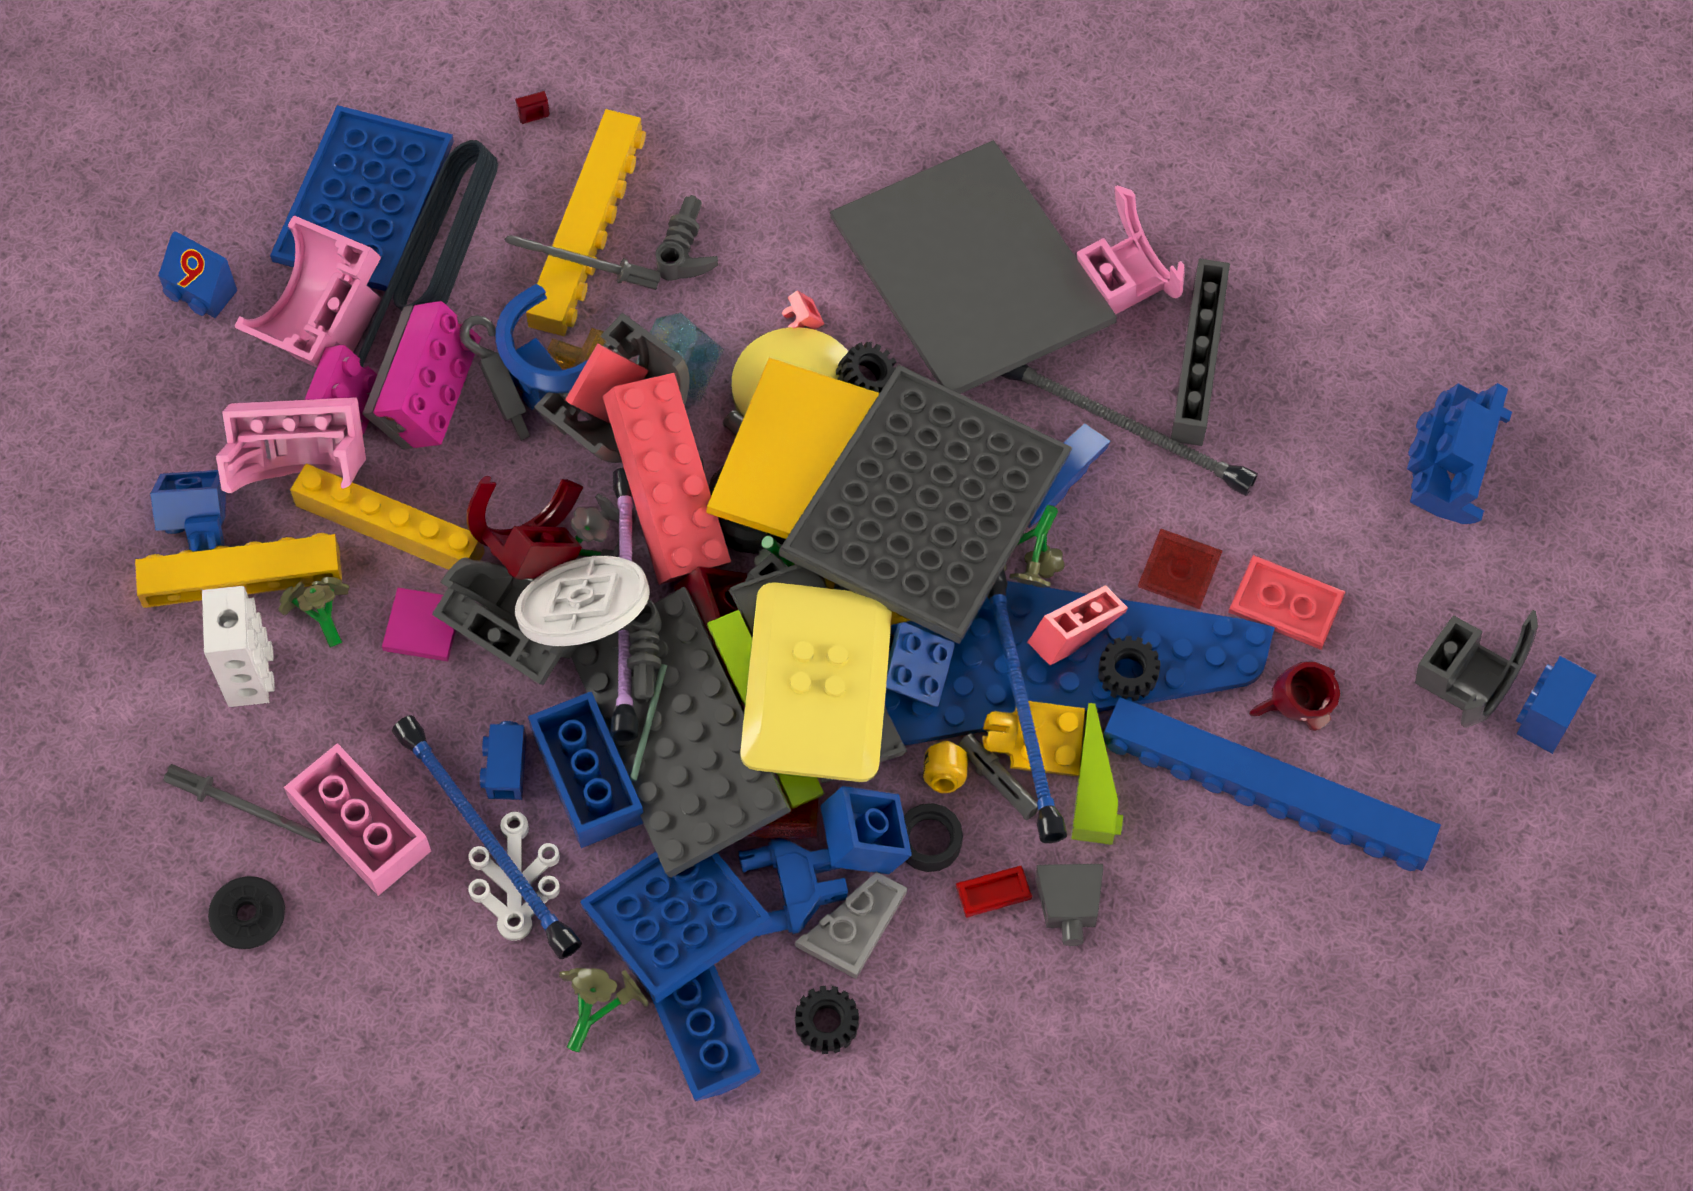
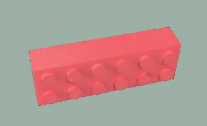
M675 373L619 385L610 389L602 397L658 584L661 585L684 579L699 566L720 569L731 563L718 517L706 513L711 493Z

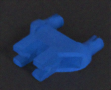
M774 838L768 842V846L738 851L742 873L773 866V869L777 868L785 905L782 910L768 912L773 925L758 934L757 937L788 930V933H792V935L800 933L821 905L844 901L848 897L845 878L817 883L815 874L840 869L832 867L828 849L810 852L786 839Z

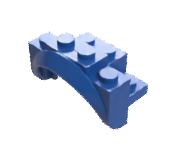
M1458 383L1449 390L1441 392L1435 402V407L1428 412H1424L1419 417L1416 424L1418 433L1408 451L1410 460L1407 470L1412 472L1414 478L1411 484L1413 492L1410 503L1437 517L1460 524H1472L1482 520L1484 510L1470 502L1478 498L1499 421L1505 423L1510 421L1512 411L1503 407L1508 388L1497 383L1488 390L1481 391L1478 394ZM1447 471H1449V472L1455 474V476H1454V478H1453L1452 481H1451V479H1450V477H1449Z

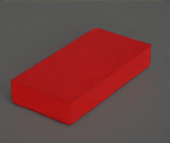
M1022 865L956 883V889L966 918L1032 899Z

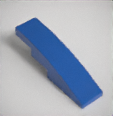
M1084 423L1064 442V444L1072 447L1071 453L1028 528H1031L1040 520L1047 505L1055 507L1066 496L1068 489L1087 472L1089 465L1108 448L1110 440Z

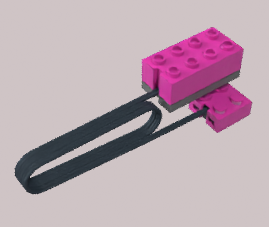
M478 140L463 142L448 155L388 284L359 355H355L345 345L325 347L304 399L357 397L362 434L365 433L370 420L402 449L442 444L475 355L461 342L459 334L462 324H458L457 315L447 306V302L498 169L497 158ZM475 164L430 284L419 299L407 304L409 295L452 203L460 181L465 172ZM393 296L394 305L402 313L377 374L369 366L363 367ZM471 329L469 333L470 338L479 344L481 337Z

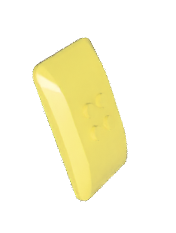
M776 582L767 583L759 589L756 599L740 749L741 760L746 767L755 771L854 782H867L874 778L880 761L891 610L874 599L847 590Z

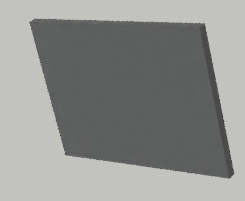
M994 140L830 211V217L938 384L959 394L1113 325L1117 321L1114 311Z
M898 364L781 546L779 556L854 593L874 599L889 610L960 644L1068 459L1072 447Z

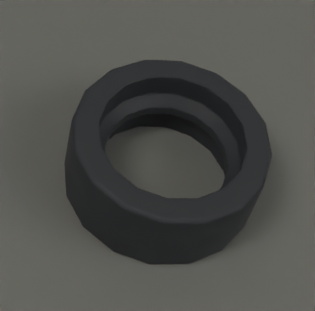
M928 803L920 804L910 809L904 815L912 854L905 861L917 870L934 872L950 866L956 860L962 846L963 833L962 825L952 811L945 806ZM932 819L946 826L950 834V842L944 852L928 856L913 849L909 836L911 829L917 823Z

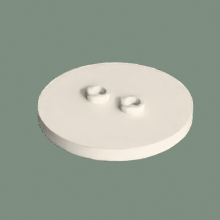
M615 556L584 557L560 564L534 579L518 597L515 605V616L521 632L534 642L550 646H571L588 643L606 637L634 620L647 604L650 594L649 585L642 568L630 560Z

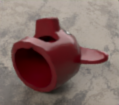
M1300 662L1291 666L1276 678L1272 687V698L1256 705L1249 712L1250 716H1260L1269 711L1278 710L1291 720L1304 722L1311 731L1321 729L1331 721L1330 713L1336 708L1340 698L1339 684L1334 676L1335 670L1317 662Z

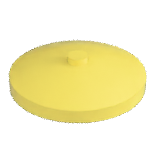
M782 328L760 336L744 349L733 369L732 396L736 409L743 417L745 416L768 358L838 379L840 375H836V369L848 350L833 337L809 328Z

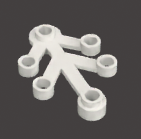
M510 812L502 818L500 826L503 836L507 838V854L531 885L548 867L558 863L560 859L558 848L551 843L543 844L538 850V857L522 872V839L529 831L527 818L519 812ZM512 820L520 822L517 828L508 827ZM482 846L474 847L469 852L471 866L474 869L482 870L507 893V906L491 894L489 884L483 879H476L470 883L468 890L471 899L482 903L498 918L497 927L504 938L511 941L525 938L532 929L531 917L535 913L528 903L522 905L521 893L518 892L511 880L506 876V873L491 860L488 850ZM546 851H553L555 853L552 859L543 858V854ZM477 854H484L486 856L482 862H475L474 857ZM545 876L538 883L539 891L537 894L544 904L549 899H554L558 896L560 886L555 877ZM548 883L555 885V889L551 892L543 890V887ZM479 886L486 889L482 895H475L473 893L474 889ZM512 918H519L521 920L520 924L515 927L508 925V922Z

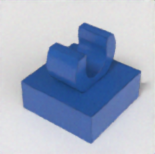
M219 515L188 518L185 520L184 526L189 550L192 552L212 550L216 546H225Z

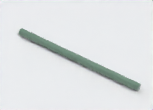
M661 664L654 687V696L651 698L630 776L632 781L637 780L667 668L665 664Z

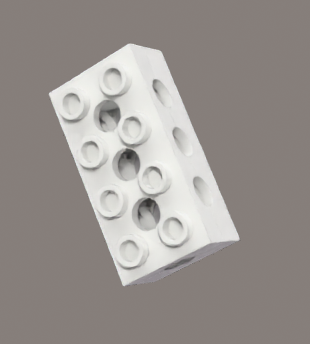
M244 586L202 590L204 654L228 707L269 703V692L275 691L274 675L272 671L269 672L268 661H273L272 642L268 641L266 627H262L260 612L256 613L254 598L248 597Z

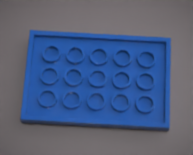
M337 105L270 254L272 262L294 267L295 240L288 224L293 216H297L371 247L381 256V259L367 286L386 291L442 166L454 143L453 134Z

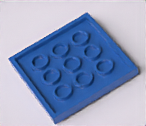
M655 851L580 901L583 910L656 1003L773 925L769 914L718 853L670 878L665 873Z

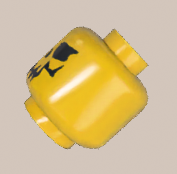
M942 741L930 746L926 750L923 762V778L934 791L951 793L965 784L968 757L962 747L950 741Z

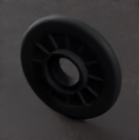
M254 876L236 878L223 885L211 900L208 911L209 925L216 938L229 947L236 949L256 948L271 940L281 928L285 916V904L280 891L269 881ZM253 905L256 907V914L253 918L247 921L238 919L237 913L242 906Z

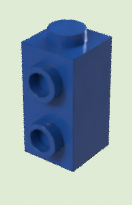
M513 721L490 724L489 736H483L482 754L483 757H487V768H481L480 788L486 789L488 799L522 800L527 739L524 725H519Z

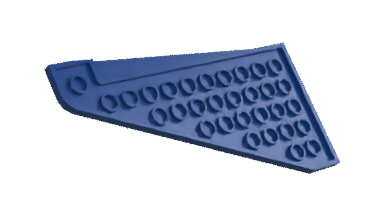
M1007 581L1006 608L1029 701L1085 708V714L1087 713L1088 703H1095L1097 712L1114 710L1121 696L1117 695L1114 698L1110 696V690L1105 691L1102 688L1103 682L1099 681L1098 668L1102 652L1105 651L1106 646L1109 643L1114 644V640L1119 637L1122 641H1125L1126 636H1132L1133 641H1136L1137 637L1142 638V644L1144 645L1149 642L1152 645V651H1157L1159 655L1158 660H1160L1161 665L1159 677L1153 691L1150 690L1145 698L1139 696L1137 701H1132L1139 705L1245 687L1258 680L1264 671L1275 627L1240 618L1122 599L1120 600L1128 607L1123 615L1073 654L1050 666L1028 644L1030 637L1045 615L1087 594L1048 587L1040 588ZM988 598L985 599L960 644L912 620L903 622L949 640L955 645L937 707L929 706L886 689L884 706L904 746L964 736L970 733L987 732L988 730H983L987 714H990L992 711L1008 713L1015 711L1016 704L996 624L997 621ZM898 624L891 625L890 634L895 636ZM1131 659L1120 660L1115 665L1116 671L1126 678H1137L1143 674L1142 666L1137 661Z

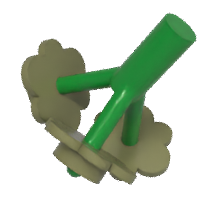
M324 577L322 581H314L312 586L307 589L302 582H299L295 587L290 586L283 592L278 611L285 616L297 606L301 611H304L319 622L331 648L342 643L331 618L333 599L335 595H347L349 585L342 583L340 579L334 577Z

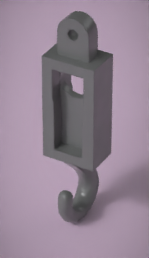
M470 316L460 327L459 336L461 342L466 348L482 359L478 364L504 421L511 420L521 441L529 438V432L521 416L526 412L525 407L499 353L480 346L469 335L474 325H483L486 327L488 335L493 337L496 334L495 326L492 321L484 316Z

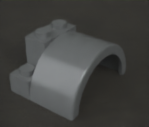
M621 313L601 335V338L605 341L603 346L627 359L639 355V365L649 370L644 380L675 373L685 405L689 390V372L683 357L624 313ZM548 392L534 406L549 424L563 435L568 434L599 459L611 463L622 462L611 424L565 401L569 393ZM581 413L588 420L578 421L577 416Z

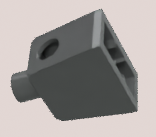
M1103 864L1037 865L1035 881L1046 928H1062L1063 945L1078 946L1083 944V927H1095Z

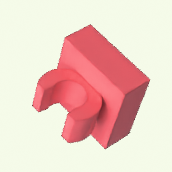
M798 290L788 296L791 306L785 308L782 315L787 319L796 315L795 321L788 327L804 328L807 326L810 329H817L824 325L812 298Z

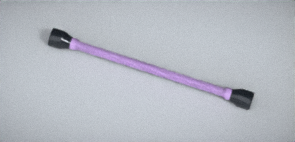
M623 467L613 472V491L618 500L619 557L632 561V509L634 508V500ZM621 630L618 632L619 689L616 708L611 718V737L618 741H631L638 737V717L633 708V698H631L632 670L627 668V659L632 656L629 653V646L632 644L629 642V632Z

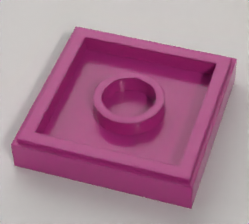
M398 587L382 643L383 651L448 662L456 630L432 615L443 595Z

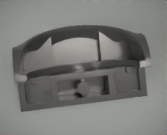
M464 557L457 561L441 580V583L447 586L448 589L432 615L541 685L545 684L561 657L570 659L578 646L544 645L530 640L521 632L515 616V605L520 594L534 579H515L508 573L504 565Z

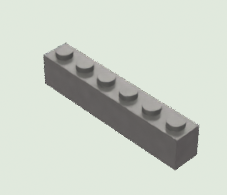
M1198 259L1171 433L1173 441L1176 440L1180 443L1203 445L1207 429L1230 263Z

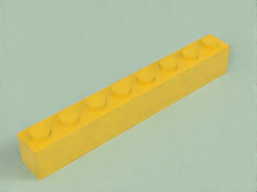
M605 109L552 244L553 247L596 259L597 250L604 249L607 240L605 229L607 224H613L617 213L615 203L617 198L623 199L627 186V182L624 181L627 173H633L636 164L635 151L637 148L642 149L645 142L646 132L642 131L640 117ZM548 255L537 283L546 291L547 299L526 312L528 327L565 336L567 328H573L578 313L577 309H575L577 302L584 301L588 287L587 283H585L587 276H593L596 268Z

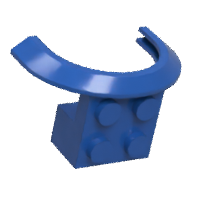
M534 284L521 292L505 306L499 316L495 334L500 358L506 366L515 387L519 386L523 391L522 398L531 410L535 409L534 406L548 392L569 393L588 361L586 360L575 367L562 370L537 338L515 349L513 331L517 322L529 309L547 299L546 291L538 284Z

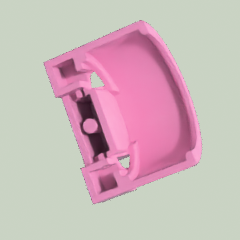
M293 216L288 227L295 240V262L290 280L276 304L262 316L255 319H245L239 316L235 328L281 348L296 359L317 368L325 347L345 345L354 352L381 301V298L367 286L381 256L371 247Z

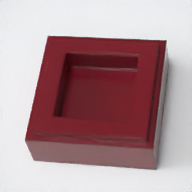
M545 91L515 99L517 114L522 124L543 119L550 115Z

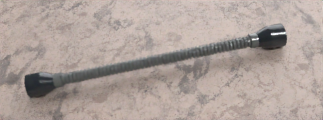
M1027 364L1000 375L1008 380L1023 381L1027 384L1034 383L1035 386L1041 387V389H1045L1049 393L1052 392L1053 395L1056 394L1059 398L1063 397V400L1070 401V403H1074L1078 407L1081 406L1082 409L1085 408L1086 411L1088 410L1092 414L1096 413V416L1103 417L1104 420L1106 419L1110 423L1114 422V425L1121 426V428H1125V430L1133 434L1136 433L1137 436L1139 435L1143 439L1147 438V441L1154 442L1155 445L1158 444V446H1162L1166 450L1169 449L1170 452L1173 451L1174 454L1176 453L1180 457L1184 456V459L1191 460L1192 463L1195 462L1196 465L1198 464L1202 468L1206 467V470L1210 469V472L1213 471L1215 476L1223 479L1232 490L1245 496L1248 495L1250 486H1253L1257 479V472L1244 466L1229 465L1223 461L1217 462V460L1210 459L1209 456L1206 457L1205 454L1203 455L1199 451L1195 452V449L1191 450V447L1188 448L1187 445L1184 446V444H1180L1176 440L1173 441L1172 438L1169 439L1168 436L1166 437L1162 433L1158 434V431L1151 430L1150 427L1147 428L1146 425L1144 426L1140 422L1136 423V420L1129 419V417H1125V415L1117 411L1114 412L1113 409L1111 410L1107 406L1103 407V404L1096 403L1095 400L1092 401V399L1084 395L1081 396L1080 393L1078 394V392H1074V390L1066 386L1063 387L1062 384L1060 385L1056 381L1052 382V379L1038 374L1035 369Z

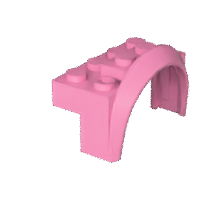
M357 397L231 403L222 411L227 444L216 455L221 490L224 492L233 493L239 488L256 481L299 473L306 463L331 474L343 476L341 488H346L351 485L360 467L366 461ZM264 440H268L271 459L267 458Z

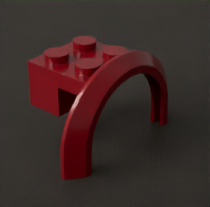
M484 476L479 481L467 509L468 529L479 543L491 549V553L502 562L512 577L519 580L536 579L544 572L560 564L577 559L582 546L565 527L557 526L573 509L583 489L582 485L568 479H562L550 502L537 516L511 529H494L487 526L485 513L489 499L497 484L496 482H490L492 479L490 476Z

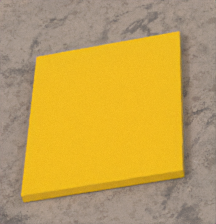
M768 358L711 495L706 513L787 539L880 393Z

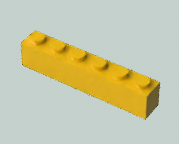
M307 463L290 489L297 507L448 570L464 557L480 561L485 553L484 545L479 543L469 530L353 482L346 488H341L343 478Z
M317 533L311 537L299 539L285 537L278 541L267 543L253 541L244 546L236 547L216 546L212 550L197 552L184 550L178 554L166 556L152 554L142 559H135L137 596L143 608L201 601L202 590L244 586L247 594L286 590L290 586L295 587L299 582H302L304 587L312 586L314 581H322L324 577H334L342 581L339 545L335 534L329 535L326 533Z

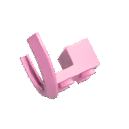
M1118 185L1115 186L1116 205L1128 238L1112 247L1109 246L1105 238H1102L1078 251L1077 260L1115 314L1126 310L1161 290L1172 298L1180 297L1183 293L1184 264L1182 261L1178 262L1177 271L1173 265L1170 267V272L1164 267L1153 251L1142 229L1136 210L1134 192Z

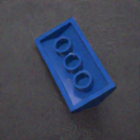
M715 965L660 1002L656 1003L652 998L695 1102L733 1090L761 1073Z

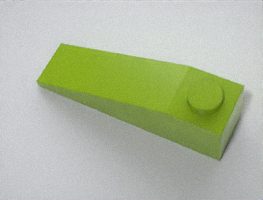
M1088 703L1071 839L1112 845L1114 836L1121 835L1123 815L1117 814L1118 798L1096 704Z

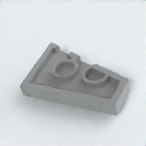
M876 872L850 894L846 901L836 910L822 918L819 924L808 934L801 936L795 942V947L857 979L905 897L907 888Z

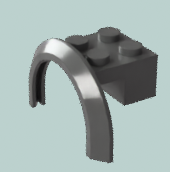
M1532 610L1523 623L1519 640L1510 660L1481 646L1480 641L1483 631L1453 615L1418 663L1415 684L1463 710L1461 726L1464 728L1485 721L1501 703L1527 659L1538 628L1536 611Z

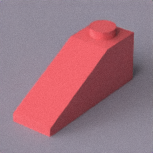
M1105 585L1045 615L1030 637L1028 644L1051 666L1073 654L1123 615L1128 607Z

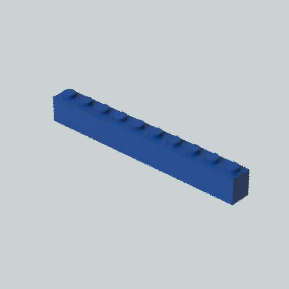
M1119 697L1104 731V742L1107 748L1115 754H1131L1138 757L1139 761L1145 766L1151 768L1161 766L1171 770L1170 773L1180 780L1187 781L1191 778L1201 782L1202 786L1210 792L1221 793L1223 791L1231 794L1242 805L1253 806L1256 804L1266 808L1267 813L1275 818L1285 819L1288 817L1298 821L1299 826L1307 831L1317 832L1320 830L1330 834L1331 838L1339 844L1350 845L1353 843L1363 847L1364 852L1372 857L1382 858L1385 856L1393 859L1400 868L1407 871H1415L1416 869L1423 871L1441 827V824Z

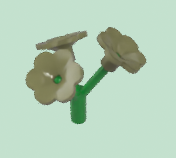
M1047 505L1036 528L1023 534L1017 545L1036 536L1034 551L1025 554L1026 571L1010 574V579L1040 588H1050L1051 583L1042 578H1050L1055 572H1060L1064 569L1065 563L1062 559V551L1057 548L1050 549L1047 545V534L1058 513V509L1054 506Z
M574 968L569 971L559 972V978H562L563 981H571L574 993L578 995L579 1019L568 1042V1049L580 1052L591 1025L618 1005L622 1004L624 1006L632 999H635L645 1007L649 1006V1002L626 970L621 972L625 988L615 994L616 998L592 1016H590L593 1004L597 1001H609L611 994L616 991V982L609 979L606 971L596 968Z

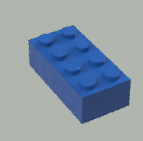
M592 691L528 716L532 735L581 848L643 824L640 816L643 813V807Z

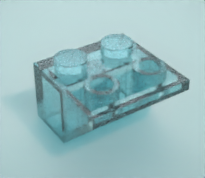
M682 313L656 318L650 333L683 357L689 372L687 398L701 401L724 349Z

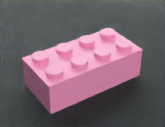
M338 743L284 786L290 803L378 896L431 852L425 834Z

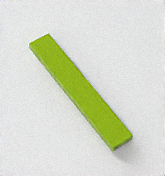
M737 610L708 622L707 626L745 706L752 637L740 611ZM776 773L792 809L824 794L817 777Z

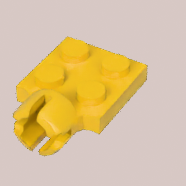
M1028 701L1045 773L1079 776L1085 708ZM1017 708L1012 713L992 711L990 714H987L983 730H988L989 732L988 736H982L984 749L1007 754L1010 757L1011 769L1031 771Z

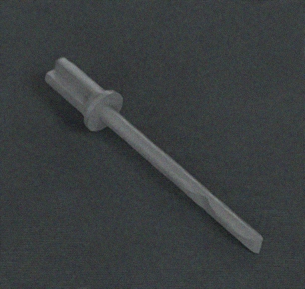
M510 235L505 238L507 243L514 246L543 252L553 257L617 274V283L625 281L656 290L660 282L661 276L659 271L628 263V260L625 258L622 259L620 265L553 246H544L541 243Z
M173 764L168 767V771L164 775L163 780L166 783L194 794L200 802H203L208 795L314 842L322 843L324 841L321 834L313 829L213 787V777L211 776L201 777Z

